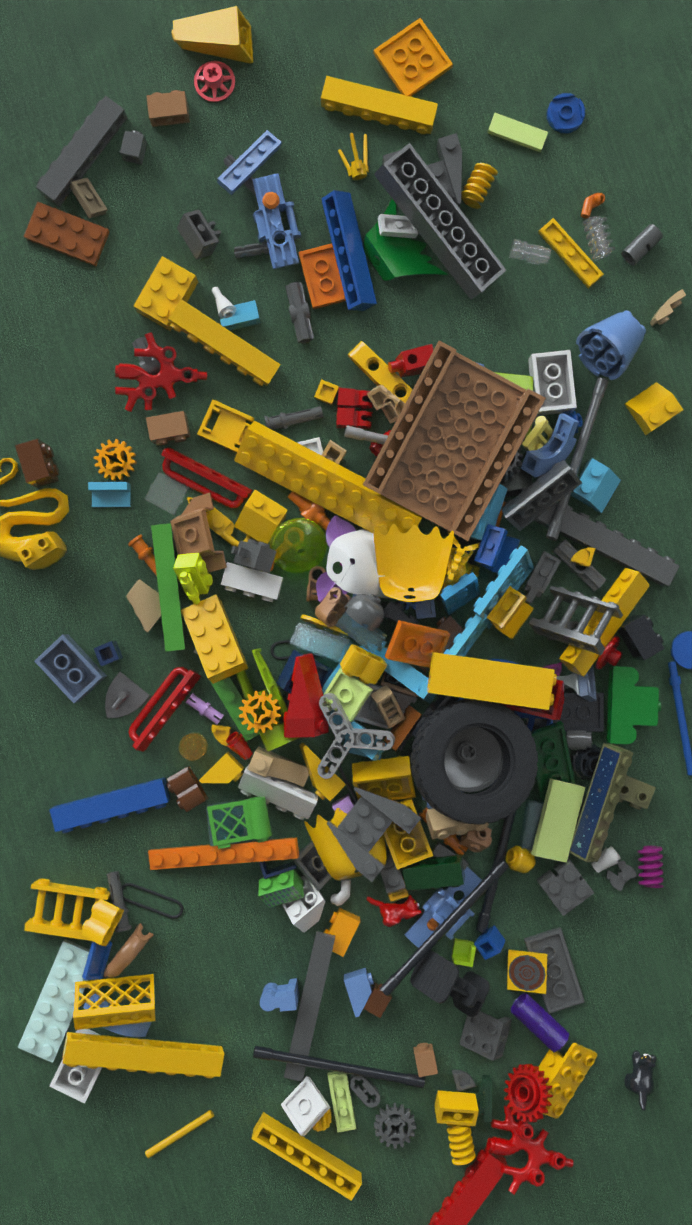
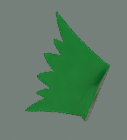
M391 199L383 214L396 215V203L393 199ZM378 221L366 233L364 252L384 281L399 276L415 274L447 275L443 270L427 263V261L432 259L431 257L419 254L426 247V243L411 240L412 238L380 236Z

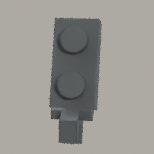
M543 551L525 584L524 590L528 591L525 595L527 598L525 602L530 604L535 596L540 598L541 594L545 592L561 562L560 559Z

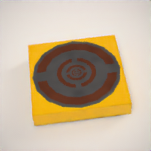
M509 950L507 990L546 994L548 954Z

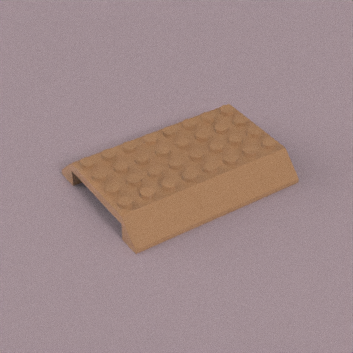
M438 341L363 485L446 530L454 531L455 535L468 541L546 398L530 389L518 386L457 353L456 349Z

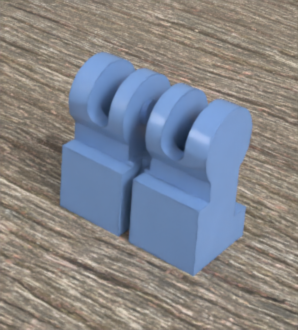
M297 978L290 979L289 983L285 985L266 984L260 998V1007L264 1011H272L275 1008H280V1012L297 1010L299 1002Z

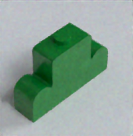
M609 666L606 742L610 744L633 743L637 737V732L633 725L656 726L658 724V712L661 711L659 689L652 686H635L639 679V673L632 667Z

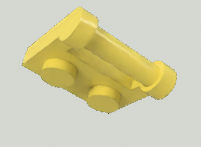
M539 416L535 420V427L522 443L527 451L542 448L553 434L554 430L550 427L548 420L544 416ZM543 431L548 435V441L542 436Z

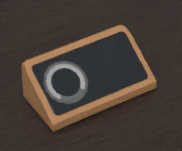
M384 672L380 683L381 686L387 685L392 690L418 697L416 693L389 673Z

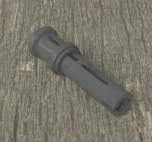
M321 406L288 414L281 412L280 415L264 416L266 427L272 430L279 428L287 429L289 425L322 419L323 413Z
M119 871L107 873L112 904L124 910L122 918L114 931L123 932L131 929L132 925L129 924L127 913L129 909L125 907Z

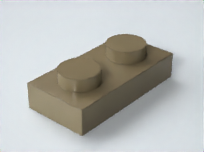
M88 178L71 182L69 187L89 218L106 214L107 208Z

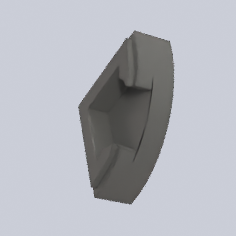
M452 1070L457 1091L476 1087L475 1081L470 1074L462 1070Z

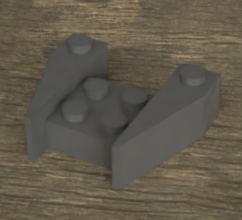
M457 133L438 139L436 149L440 161L427 166L460 208L462 149ZM399 151L383 155L382 165Z
M354 787L353 790L361 795L359 800L338 827L330 820L327 822V825L356 870L372 882L382 870L384 864L369 853V851L392 822H395L409 834L421 817L404 804Z

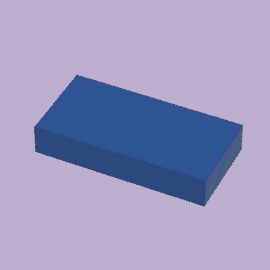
M92 941L82 975L84 980H100L103 978L112 946L111 941H109L106 947Z

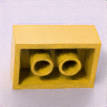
M162 256L133 307L137 313L171 331V323L168 322V319L180 299L188 302L198 284L195 274Z

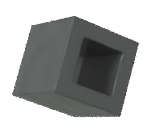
M136 130L131 132L125 131L120 150L124 161L142 165L147 146L144 135Z

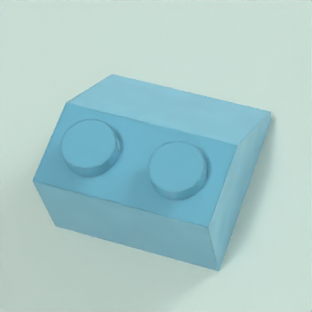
M592 458L587 461L578 477L582 484L571 492V496L602 513L621 480L609 467Z

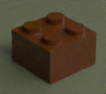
M39 439L15 445L26 483L38 488L59 481L57 476L60 474L57 465L52 460L54 453L51 446H48Z

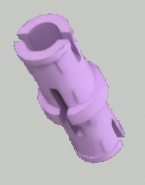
M192 693L190 698L196 703L188 699L186 704L199 711V715L206 716L218 725L219 719H222L224 715L212 708L209 702L205 703Z

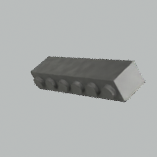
M107 96L96 104L95 110L85 118L80 130H77L73 134L70 143L63 147L61 155L50 164L48 172L38 180L36 188L41 195L57 207L62 205L72 192L69 187L71 182L82 179L128 117L122 107Z

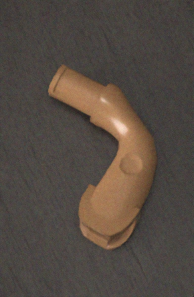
M139 923L132 935L108 964L104 971V977L108 976L107 979L121 974L154 934L149 932L147 935H143L141 932L143 926Z

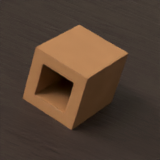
M420 1043L417 1047H413L419 1077L438 1074L432 1044Z

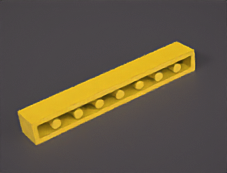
M67 1032L63 1051V1064L69 1067L82 1065L91 1069L106 1067L108 1070L126 1069L129 1072L142 1070L151 1074L165 1072L168 1075H176L177 1073L188 1077H194L195 1075H201L206 1078L220 1077L224 1060L222 1046Z

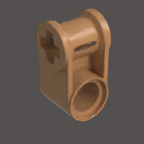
M316 566L310 570L306 602H310V600L318 601V596L312 594L317 593V580L313 578V572L316 569L322 570L323 573L326 572L323 567Z
M338 587L332 588L316 607L315 616L326 626H335L347 610L344 607L351 597L343 594L342 590Z

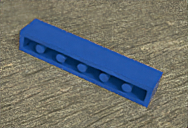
M334 190L321 199L348 310L364 311L376 305L377 302L351 194Z
M164 777L57 805L49 810L55 832L62 831V833L73 831V827L76 826L86 828L92 826V822L99 821V824L110 821L111 817L117 816L120 819L129 816L130 812L136 811L137 814L146 812L149 807L155 806V809L167 806L166 803L171 799Z

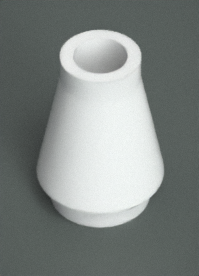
M612 846L606 847L602 851L598 862H593L591 865L597 873H600L602 870L619 863L618 860L621 857Z

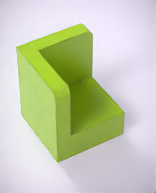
M454 939L451 956L454 964L473 967L476 951L474 942Z

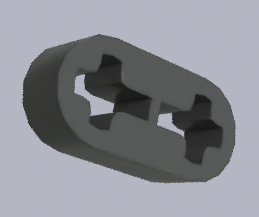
M352 1075L350 1079L351 1089L367 1107H376L380 1102L379 1090L368 1077ZM357 1079L358 1081H360L362 1079V1085L364 1088H362L360 1084L355 1085V1080ZM367 1091L369 1092L370 1095H374V1094H375V1100H373V1099H369V1100H368Z

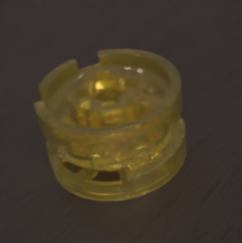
M197 732L187 734L179 743L180 754L190 761L200 759L208 748L206 738Z

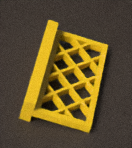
M154 974L75 982L73 1011L75 1030L156 1021ZM150 981V985L145 990L138 986L141 982ZM122 984L130 985L125 992L119 988ZM102 986H109L111 988L105 994L99 990ZM80 988H89L91 990L85 996L79 992ZM134 989L140 992L135 999L129 995ZM114 991L121 995L115 1001L109 997ZM96 993L101 998L93 1003L89 998ZM146 996L151 1000V1003H140L139 1001ZM124 998L131 1002L129 1005H119ZM105 1000L111 1004L109 1007H99ZM84 1003L91 1006L89 1009L79 1010V1007Z

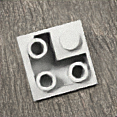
M303 875L301 879L304 881V898L282 905L293 925L305 933L320 920L325 900L320 891H317L308 878Z

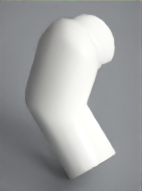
M350 879L341 880V891L338 894H333L330 898L332 904L340 906L350 897Z

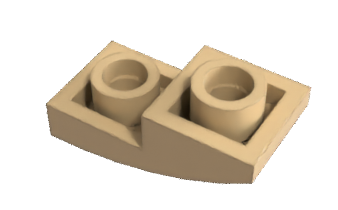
M683 289L675 293L660 307L650 322L651 326L657 323L660 326L669 320V316L674 312L672 309L681 305V300L686 296Z

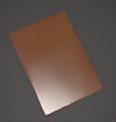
M410 705L403 714L405 719L390 730L395 736V744L392 746L395 751L422 715ZM386 736L384 741L388 744L390 740H387Z

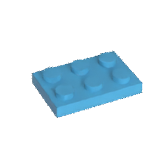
M473 572L469 575L464 574L459 578L458 583L453 586L448 585L442 590L440 596L448 615L480 595L478 578Z

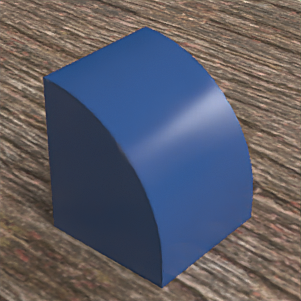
M494 925L487 929V933H482L474 945L486 960L500 953L506 940Z

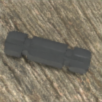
M267 242L234 248L236 258H243L244 255L246 257L261 255L262 252L264 254L269 253Z

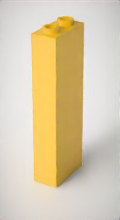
M432 652L427 692L549 710L554 701V694H551L552 686L556 684L557 674H554V669Z

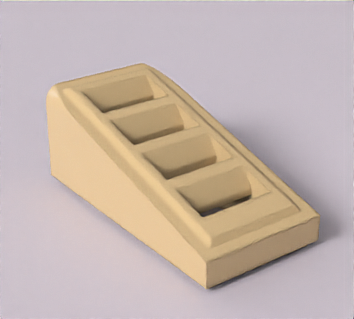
M387 685L371 694L377 709L389 729L405 719L393 692Z

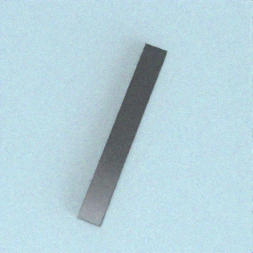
M316 931L289 1053L309 1055L335 935ZM287 1063L284 1078L303 1082L306 1066Z

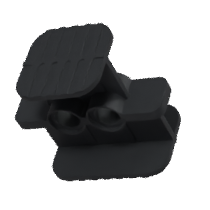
M432 950L415 966L410 978L413 987L437 1003L442 1004L451 996L454 1006L469 1017L478 1015L490 990L489 982L472 971L467 972L463 978H460L459 968Z

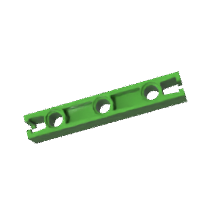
M171 523L151 525L165 652L184 650L185 643L178 581L173 569L175 554Z

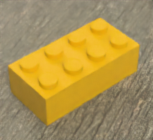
M216 594L200 601L198 604H193L181 610L206 676L213 684L248 669L222 601Z

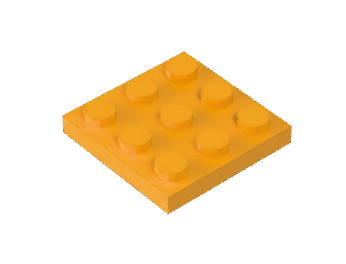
M421 18L373 51V54L401 94L410 97L453 67V63Z

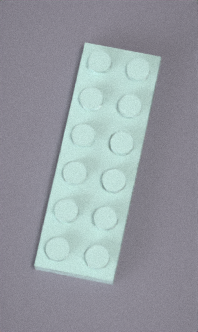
M66 939L63 941L18 1045L19 1049L52 1063L54 1062L73 1019L75 982L89 981L84 980L82 975L90 949ZM80 988L79 992L83 994L85 988Z

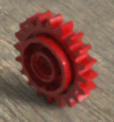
M519 1064L518 1068H513L514 1073H508L510 1080H505L508 1088H505L504 1091L508 1093V1096L504 1100L510 1101L507 1108H513L511 1115H517V1120L537 1122L538 1119H543V1114H548L546 1106L552 1105L548 1101V1098L553 1097L552 1094L548 1093L552 1086L546 1085L549 1078L543 1077L545 1072L539 1071L538 1066Z

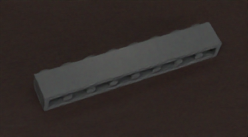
M558 503L534 521L549 528ZM567 505L559 534L586 548H596V553L625 568L639 571L643 577L663 587L670 586L679 568V565L675 564L674 559L658 555V551L648 547L646 549L640 546L641 543L631 538L628 540L624 538L623 533L617 530L611 531L606 528L607 525L599 521L595 523L589 520L590 517L581 512L577 514L572 511V507Z

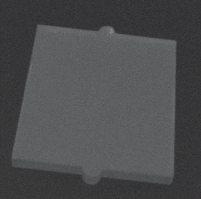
M159 472L153 484H150L151 488L145 500L175 515L180 504L184 502L183 498L189 487Z

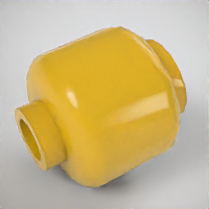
M518 845L509 849L506 854V862L509 868L521 873H528L536 863L535 856L531 854L532 850Z

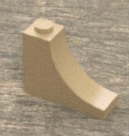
M258 747L254 752L247 769L264 777L283 779L304 787L309 776L306 766L271 751L267 752L266 749Z

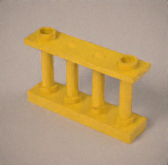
M38 879L31 884V889H38L35 916L25 923L24 931L91 941L81 936L82 924L80 921L84 897L96 898L95 902L99 901V899L108 900L111 896L110 891L103 887L91 889L52 883L49 879ZM46 891L58 892L54 919L51 921L44 920L42 917ZM65 894L77 895L73 922L70 924L63 923L61 920Z

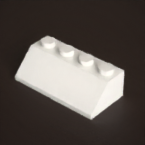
M249 765L246 767L238 786L241 789V793L247 796L252 794L257 797L265 796L266 804L271 802L276 805L277 809L283 812L291 811L294 813L293 816L298 819H309L318 800L317 794L283 779L261 776L247 770Z

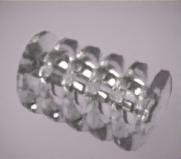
M593 216L582 222L583 226H585L584 232L588 233L586 239L589 240L588 246L592 248L590 254L594 255L592 257L593 261L606 258L615 250V247L608 246L613 243V240H607V237L611 235V232H605L609 225L602 224L607 221L606 217Z

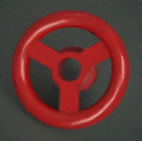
M618 636L614 637L607 644L603 654L599 656L596 662V669H602L607 662L613 666L619 662L623 653L617 650L620 642Z

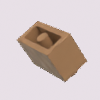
M173 90L170 93L162 94L156 92L152 95H147L148 113L152 127L190 122L185 91Z
M184 411L146 418L150 441L156 443V445H165L170 440L182 442L187 437H190L187 414Z

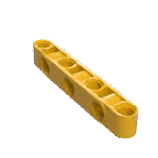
M360 341L350 351L348 357L377 386L383 385L395 396L398 390H404L406 395L398 398L406 403L413 389L395 372L390 373L388 365L363 341ZM375 363L379 368L376 371H371L369 366Z

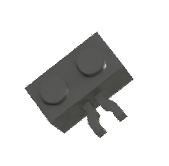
M200 210L183 214L177 226L178 231L196 260L212 255L219 243L217 238L221 235L220 230H212L216 223L214 221L207 223Z
M248 539V542L240 540L238 547L233 546L231 553L235 554L234 563L270 573L276 551L270 549L269 544Z

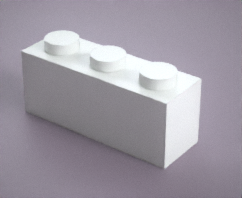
M229 562L226 563L227 568H225L221 585L225 586V590L236 592V589L243 590V595L254 597L255 594L261 595L262 600L273 602V599L278 600L283 577Z

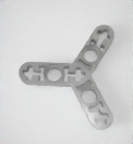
M326 693L320 698L319 706L336 737L318 765V774L322 778L329 779L336 773L351 748L385 751L391 749L395 744V736L389 731L353 728L335 694ZM327 699H332L333 703L331 706L325 704ZM335 708H337V711H334V712L330 715L329 712H330L332 709L334 710ZM334 715L342 717L343 723L341 725L334 723ZM348 733L351 740H348L343 746L341 743L345 739L344 735ZM363 734H368L371 737L370 744L362 742L361 736ZM384 736H387V740H390L387 745H385L384 741H378L375 745L376 739H383ZM334 748L341 750V758L333 756L332 750ZM330 761L333 762V764L329 768L330 771L328 773H325L324 767H326Z

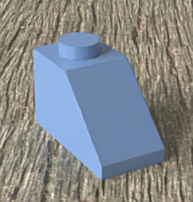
M366 968L344 974V982L355 1018L360 1016L372 993L371 985L374 984L372 974L367 973Z

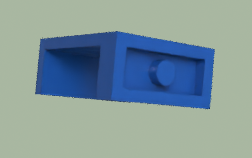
M488 524L474 561L489 571L498 573L503 565L508 564L510 561L509 557L513 550L518 548L520 540L506 536L508 532L506 529Z

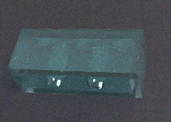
M305 622V624L297 623L290 644L297 649L340 664L351 644L355 645L347 635H334L333 631L327 628L317 629L315 628L316 625L310 622Z

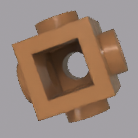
M486 827L481 831H468L461 835L459 844L468 847L472 852H481L488 848L492 842V837H490L492 829Z

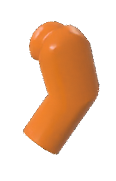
M595 193L584 200L581 217L590 218L592 209L604 203L605 196L603 193Z

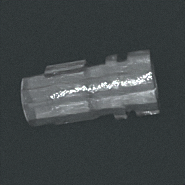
M514 238L509 258L528 260L527 262L537 265L540 263L548 264L551 249L540 245L528 244L524 240L521 242V240Z

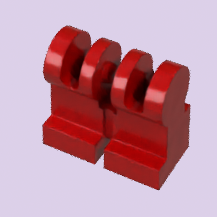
M339 387L336 428H346V426L361 429L371 428L372 422L363 421L361 418H371L372 412L365 410L355 411V407L361 409L373 408L371 402L362 400L369 399L367 393L370 391Z

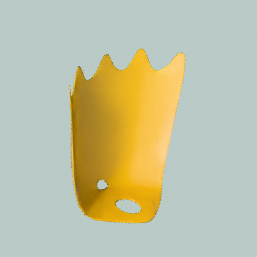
M392 524L386 535L381 534L379 529L374 526L378 575L383 576L379 577V584L385 596L404 602L426 601L437 597L445 579L454 531H451L447 538L443 539L437 526L428 535H424L416 524L404 534L399 532L395 524ZM414 588V592L408 591V589ZM412 595L416 598L406 599L403 596Z
M336 808L331 822L338 827L347 814L340 810V808ZM317 815L315 828L304 821L315 848L331 877L341 881L362 876L360 872L355 873L356 868L327 825L328 821L322 816ZM382 835L369 853L385 865L387 859L384 835Z

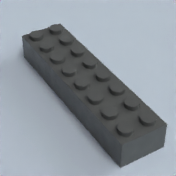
M410 143L376 171L375 177L470 299L484 291L506 271L505 267Z

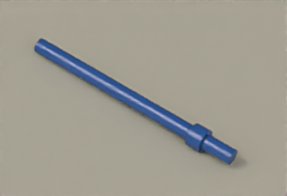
M676 661L668 662L669 684L672 685L687 774L690 776L692 775V751L680 689L681 678L678 676Z

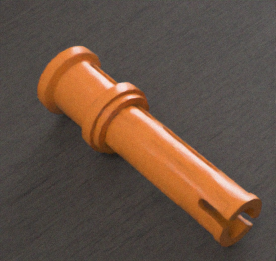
M142 534L131 540L128 546L136 551L139 555V560H144L157 576L153 548L145 543L142 539Z

